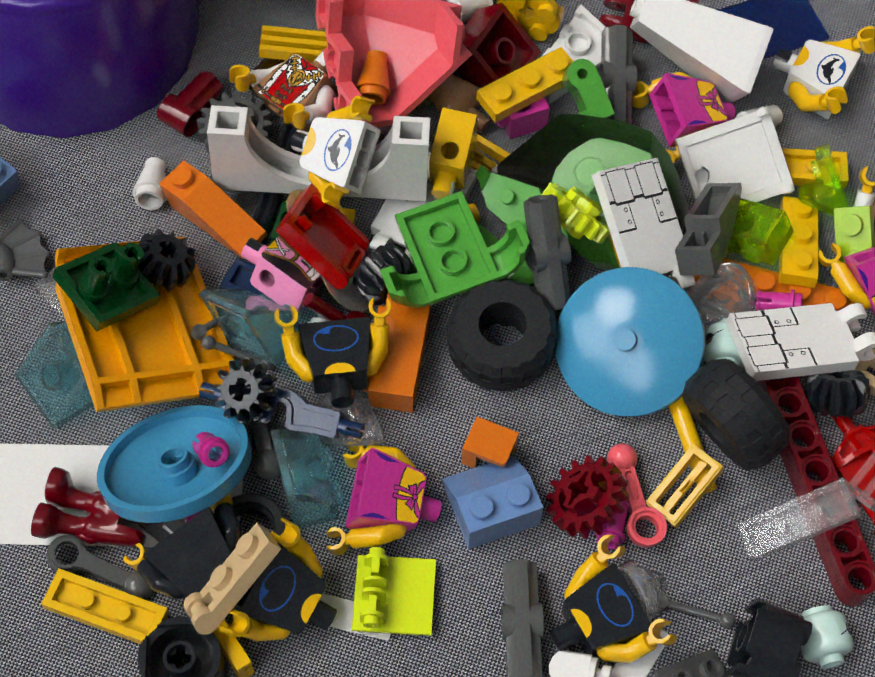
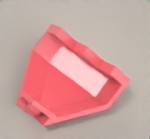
M316 0L315 17L318 30H325L327 38V49L323 50L328 79L335 78L339 95L333 98L335 110L349 106L355 96H362L356 86L366 61L367 52L370 50H380L388 55L387 67L390 95L386 97L384 104L370 106L368 115L373 116L371 122L361 121H365L375 127H384L393 124L394 116H407L472 55L463 44L465 26L460 20L462 6L443 0Z

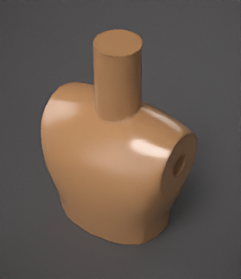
M451 74L429 95V100L434 103L440 114L442 108L476 114L477 127L482 131L490 124L491 120L477 109L480 104L476 100L478 88L454 74Z

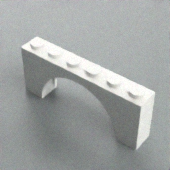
M211 105L207 138L213 182L221 190L290 194L294 190H304L311 184L308 180L309 171L300 166L301 155L286 151L265 138L253 124L248 107ZM394 116L389 133L376 145L361 195L349 191L348 195L343 194L342 196L426 201L430 118Z

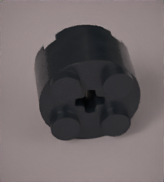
M758 598L752 599L745 609L746 612L751 613L749 620L745 624L739 622L735 630L727 657V664L733 667L727 670V674L733 677H799L802 661L797 658L801 645L805 646L810 638L813 624L806 621L799 614Z
M179 616L162 621L148 636L146 635L139 647L138 669L142 677H225L226 661L217 637L213 632L205 635L199 634L195 630L190 617ZM187 658L190 663H186L184 668L177 669L178 666H181L182 659Z

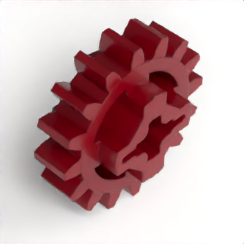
M589 455L586 456L582 465L573 460L570 471L561 468L559 470L562 476L561 480H552L550 482L555 491L546 495V499L552 504L546 508L547 513L553 518L552 522L561 531L564 530L570 537H574L579 533L584 539H588L590 530H594L598 535H601L603 533V524L608 523L614 526L616 523L612 516L615 513H624L625 509L619 504L620 501L629 499L628 493L623 489L628 485V482L621 475L622 472L613 462L609 464L601 456L595 462Z

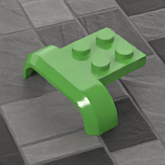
M460 191L395 214L397 226L417 273L400 274L394 266L380 269V273L393 302L413 308L425 307L470 291L476 286L479 287L487 282L498 281L511 275L521 267L530 251V241L521 221L517 220L506 225V233L501 240L487 247L464 194Z

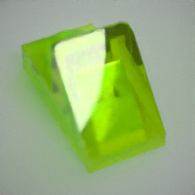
M828 143L815 147L816 160L811 162L816 182L800 186L798 193L800 202L834 216V208L850 206Z

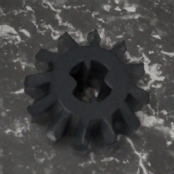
M159 228L153 235L146 233L141 238L138 245L143 249L144 257L138 269L153 284L156 290L163 286L170 293L176 286L182 288L196 267V260H194L195 249L186 246L187 238H176L174 230L165 235Z
M392 243L385 246L380 245L374 252H369L368 256L360 261V266L353 273L352 284L357 288V292L363 298H366L367 301L374 297L375 306L383 302L386 303L388 294L380 269L394 266L400 274H413L414 264L410 261V257Z
M245 357L242 364L237 360L229 361L230 372L225 370L217 372L223 382L222 385L214 384L212 389L213 391L221 392L222 396L218 397L214 404L218 407L226 406L224 417L232 419L236 416L238 423L246 424L250 417L254 421L262 420V409L266 411L274 409L273 404L268 401L269 396L278 397L280 393L278 390L270 389L269 387L275 383L277 377L274 374L265 375L268 368L267 364L259 362L255 365L253 358ZM251 386L250 394L241 395L242 387Z
M850 370L807 376V384L804 387L805 396L811 410L821 413L822 416L830 415L837 419L839 416L850 418L853 415H860L864 413L868 400H870L871 388L869 387V379L861 371Z

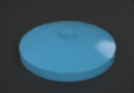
M623 267L608 270L594 276L572 294L565 304L557 323L558 338L555 352L558 366L566 383L585 403L611 415L622 417L646 416L671 406L683 396L685 382L701 368L706 342L705 329L695 303L673 280L649 269Z
M205 405L172 408L141 420L113 441L100 460L97 470V484L106 505L122 518L142 523H161L182 519L214 505L238 485L251 462V442L244 424L238 423L236 416L232 419L224 417V409ZM209 432L227 442L230 453L223 465L211 468L200 461L192 445L193 441L199 443V440L196 438L197 434Z

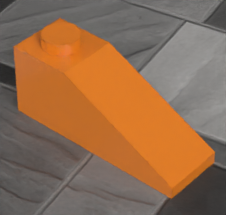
M185 160L159 183L169 204L175 211L242 259H244L241 257L242 250L250 238L261 242L268 235L255 220L209 177Z

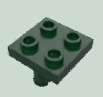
M114 242L56 267L52 276L96 332L157 304L160 297L157 290L138 269L144 257V251L135 243H127L126 247L124 245L120 247L117 242Z

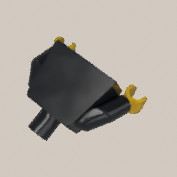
M227 494L223 499L203 510L150 550L137 543L136 546L140 549L138 559L133 561L125 555L123 558L124 562L134 568L152 590L178 600L194 592H200L210 580L212 572L225 562L236 548L238 540L242 537L241 524L232 506V497L230 494Z

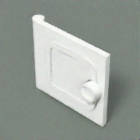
M760 107L756 112L675 139L695 201L707 183H741L742 191L739 208L782 193L790 194L795 190L768 107Z

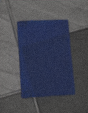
M748 0L725 8L715 9L774 29L763 59L777 55L780 48L791 51L803 47L808 40L821 42L830 38L808 0Z

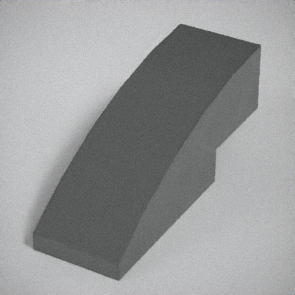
M707 183L684 218L686 233L675 249L680 275H716L734 229L742 191L741 183Z

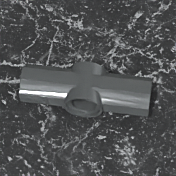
M624 25L605 27L602 31L601 62L597 71L615 113L609 119L632 125V95L637 83V67L632 65L633 30L628 29Z
M554 195L529 197L523 202L527 234L530 241V251L525 261L533 273L535 290L544 295L549 301L552 310L562 309L570 298L566 265L571 262V249L568 239L561 230L558 200Z
M514 559L503 563L502 567L504 604L501 605L502 641H506V677H542L541 640H543L544 620L542 604H539L537 562H531L528 559Z

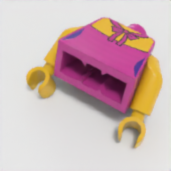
M683 72L665 73L663 77L652 80L650 85L637 81L632 95V106L634 108L645 107L649 102L650 96L669 147H676V150L673 152L666 150L674 166L675 162L681 159L675 139L733 120L735 117V106L731 102H721L716 87L712 82L695 79Z
M831 244V249L836 254L834 259H826L823 256V252L819 250L818 260L820 264L824 267L832 268L830 274L842 293L853 303H861L864 309H869L875 314V247L845 256L846 263L840 262L841 249L837 244Z
M358 439L348 441L349 450L357 452L353 455L343 454L345 464L350 468H357L345 528L351 530L347 534L339 527H332L327 531L326 534L329 538L342 537L339 544L326 547L331 554L342 555L348 550L349 545L354 549L375 547L402 539L405 534L418 525L419 518L433 523L436 522L442 503L438 499L424 495L426 475L424 472L416 469V466L399 448L368 445L367 448H364L362 442Z

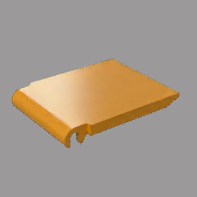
M140 241L123 242L118 244L120 247L123 245L126 247L127 243L139 244ZM109 244L57 249L55 252V267ZM197 264L193 274L190 275L187 283L182 288L176 286L169 293L163 286H160L157 289V292L160 294L157 304L97 332L56 282L55 291L96 413L198 398L199 390L214 393L213 391L200 388L204 381L210 384L222 385L223 380L219 378L217 372L219 370L230 372L229 361L234 360L232 355L216 349L206 350L202 347V340H196L191 336L194 325H204L217 317ZM220 324L207 331L206 336L210 335L215 338L216 342L228 346Z

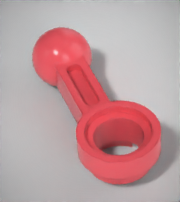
M619 443L609 450L607 462L609 464L613 462L628 482V485L623 488L629 495V499L626 501L630 503V518L626 526L627 534L630 540L640 547H654L662 541L667 532L665 517L658 510L646 506L635 470L638 461L635 449L628 444ZM642 519L651 521L656 528V535L652 538L641 537L636 531V522Z

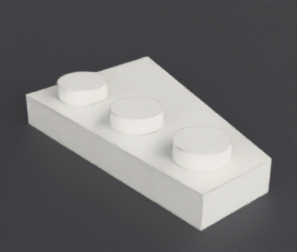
M580 5L575 11L574 18L568 25L566 24L563 27L559 38L542 56L562 47L573 61L587 59L598 70L601 62V37L605 26L583 5ZM563 87L545 96L548 104H551L567 93L568 90Z

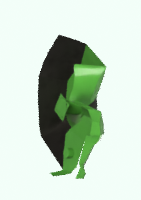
M559 114L492 170L488 171L481 165L475 173L480 183L481 192L485 197L486 207L506 224L520 220L526 234L527 227L523 202L529 197L541 195L550 182L556 183L568 191L574 186L601 206L591 175L598 171L658 158L679 225L682 224L688 211V204L677 170L669 153L653 132L618 120L581 114ZM602 211L599 215L605 219L604 213ZM477 224L487 247L499 241L483 226ZM561 227L562 233L566 236L570 245L587 262L607 271L619 268L609 237L599 244L593 239H588L585 235L578 240ZM525 260L518 270L505 277L506 279H514L530 286L535 285L533 273L528 268Z

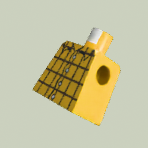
M442 108L429 160L430 182L434 184L431 194L438 199L453 194L455 188L464 189L477 147L476 114Z

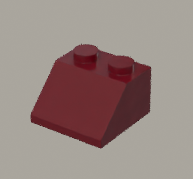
M500 3L477 9L466 23L463 44L472 55L456 71L463 80L482 88L535 61L541 51L506 6Z

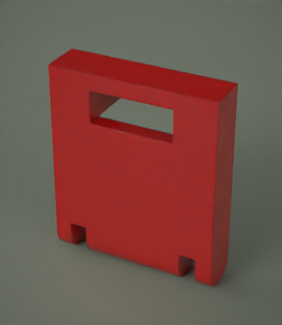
M312 183L300 192L276 229V232L336 289H343L348 284L349 279L358 268L360 261H362L366 253L365 251L370 245L369 239L339 209L322 202L321 194ZM302 211H304L310 217L308 219L305 215H302L300 217L299 215Z

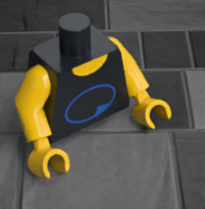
M374 297L369 301V311L374 316V323L371 324L370 317L298 324V331H295L294 324L298 319L296 308L290 305L293 317L290 323L282 322L279 318V310L276 309L274 320L278 326L283 327L284 333L281 334V340L288 366L302 381L311 382L314 393H330L332 406L337 408L351 406L354 403L353 390L367 388L368 376L376 374L388 354L389 324L385 323V318L392 309L388 298L387 310L382 314H378L373 310Z
M281 518V521L285 524L284 532L281 535L273 531L270 532L276 542L281 544L279 545L281 550L239 600L235 608L229 612L233 615L232 624L228 628L220 626V631L235 637L242 636L254 641L284 640L291 632L300 634L307 621L323 630L329 628L336 616L337 609L320 600L327 586V583L321 579L323 569L311 546L300 535V529L297 525L285 518Z
M604 535L598 541V552H593L576 570L564 592L565 600L561 611L567 622L551 629L550 635L559 651H564L579 643L585 654L593 655L592 657H599L607 662L632 663L657 648V644L673 645L677 640V635L670 634L662 639L661 630L664 626L671 624V621L656 619L652 623L650 622L616 564L609 565L608 563L609 559L622 557L625 554V546H619L611 554L608 550V543L614 539L615 535Z

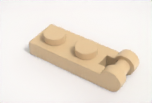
M256 522L251 530L238 540L236 548L225 562L212 572L210 580L203 589L186 597L184 609L199 634H210L217 629L281 550L267 528Z

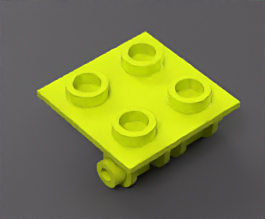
M380 547L370 548L367 555H358L352 631L431 636L436 559L388 557L385 555V549Z

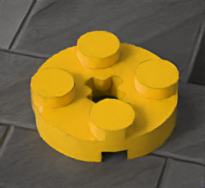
M498 0L497 4L503 3L524 31L536 41H544L549 34L556 32L564 16L563 4L559 7L555 0Z

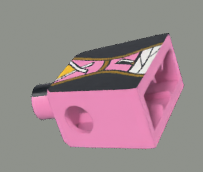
M280 235L269 246L262 244L254 238H250L242 250L241 257L256 265L250 279L252 286L290 313V305L294 306L299 313L304 307V297L308 293L315 295L324 284L320 273Z

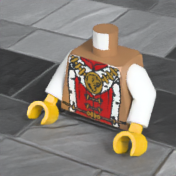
M323 51L312 63L298 54H293L283 63L268 69L250 71L247 66L238 64L231 66L229 70V81L235 83L238 91L245 92L251 85L254 87L253 90L264 102V105L284 119V123L291 124L296 129L309 132L313 119L316 117L326 118L332 112L333 98L337 97L338 90L330 78L328 79Z

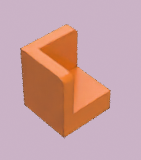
M477 416L463 445L461 464L475 468L479 459H482L500 467H505L511 453H515L517 449L519 432Z

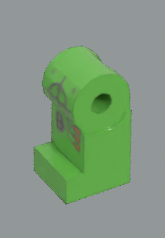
M577 59L572 62L563 73L562 80L566 90L573 94L580 112L577 114L606 119L612 117L615 113L595 65L587 59Z

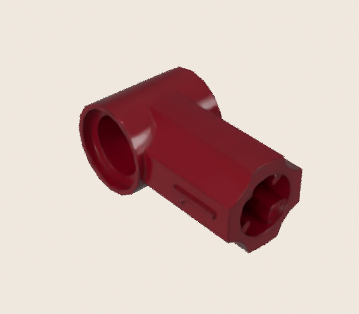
M207 70L200 72L178 95L170 94L164 98L158 108L157 118L181 135L190 137L198 130L197 119L202 118L201 108H210L209 100L211 98L217 100L224 93V87L214 74Z

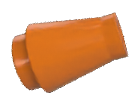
M370 50L367 52L366 61L356 86L362 97L375 100V104L372 105L384 104L386 97L390 95L387 67L388 55L380 50Z

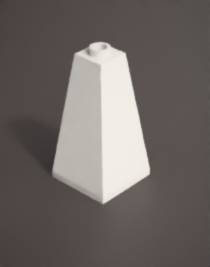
M635 0L629 14L634 17L630 26L632 30L691 77L712 82L716 87L720 100L731 103L750 94L774 30L769 26L687 0Z

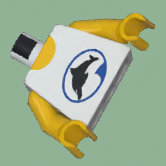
M867 26L862 28L857 33V38L851 37L840 41L828 42L808 40L805 42L799 55L780 48L772 67L788 73L783 91L792 99L800 111L815 112L828 120L831 114H837L841 111L840 103L846 104L848 102L845 88L860 58V49L866 54H871L875 51V27Z
M358 95L352 99L349 106L330 112L326 118L316 117L313 119L309 132L296 130L291 138V148L302 152L299 161L300 166L309 171L308 180L318 189L322 202L339 210L342 207L340 206V199L343 194L348 195L350 191L361 195L381 132L379 128L361 121H372L373 116L368 115L370 106L375 104V100Z

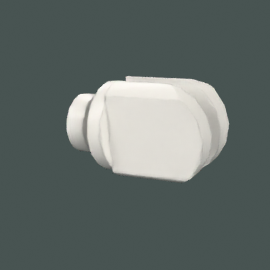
M564 650L557 652L551 658L549 674L550 677H611L612 666L603 665L601 669L599 668V658L592 657L593 655Z

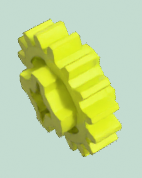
M549 183L541 195H554L557 197L561 227L578 240L585 235L588 239H593L598 244L603 243L609 236L610 231L606 219L599 215L603 211L602 207L574 186L568 191L556 183Z

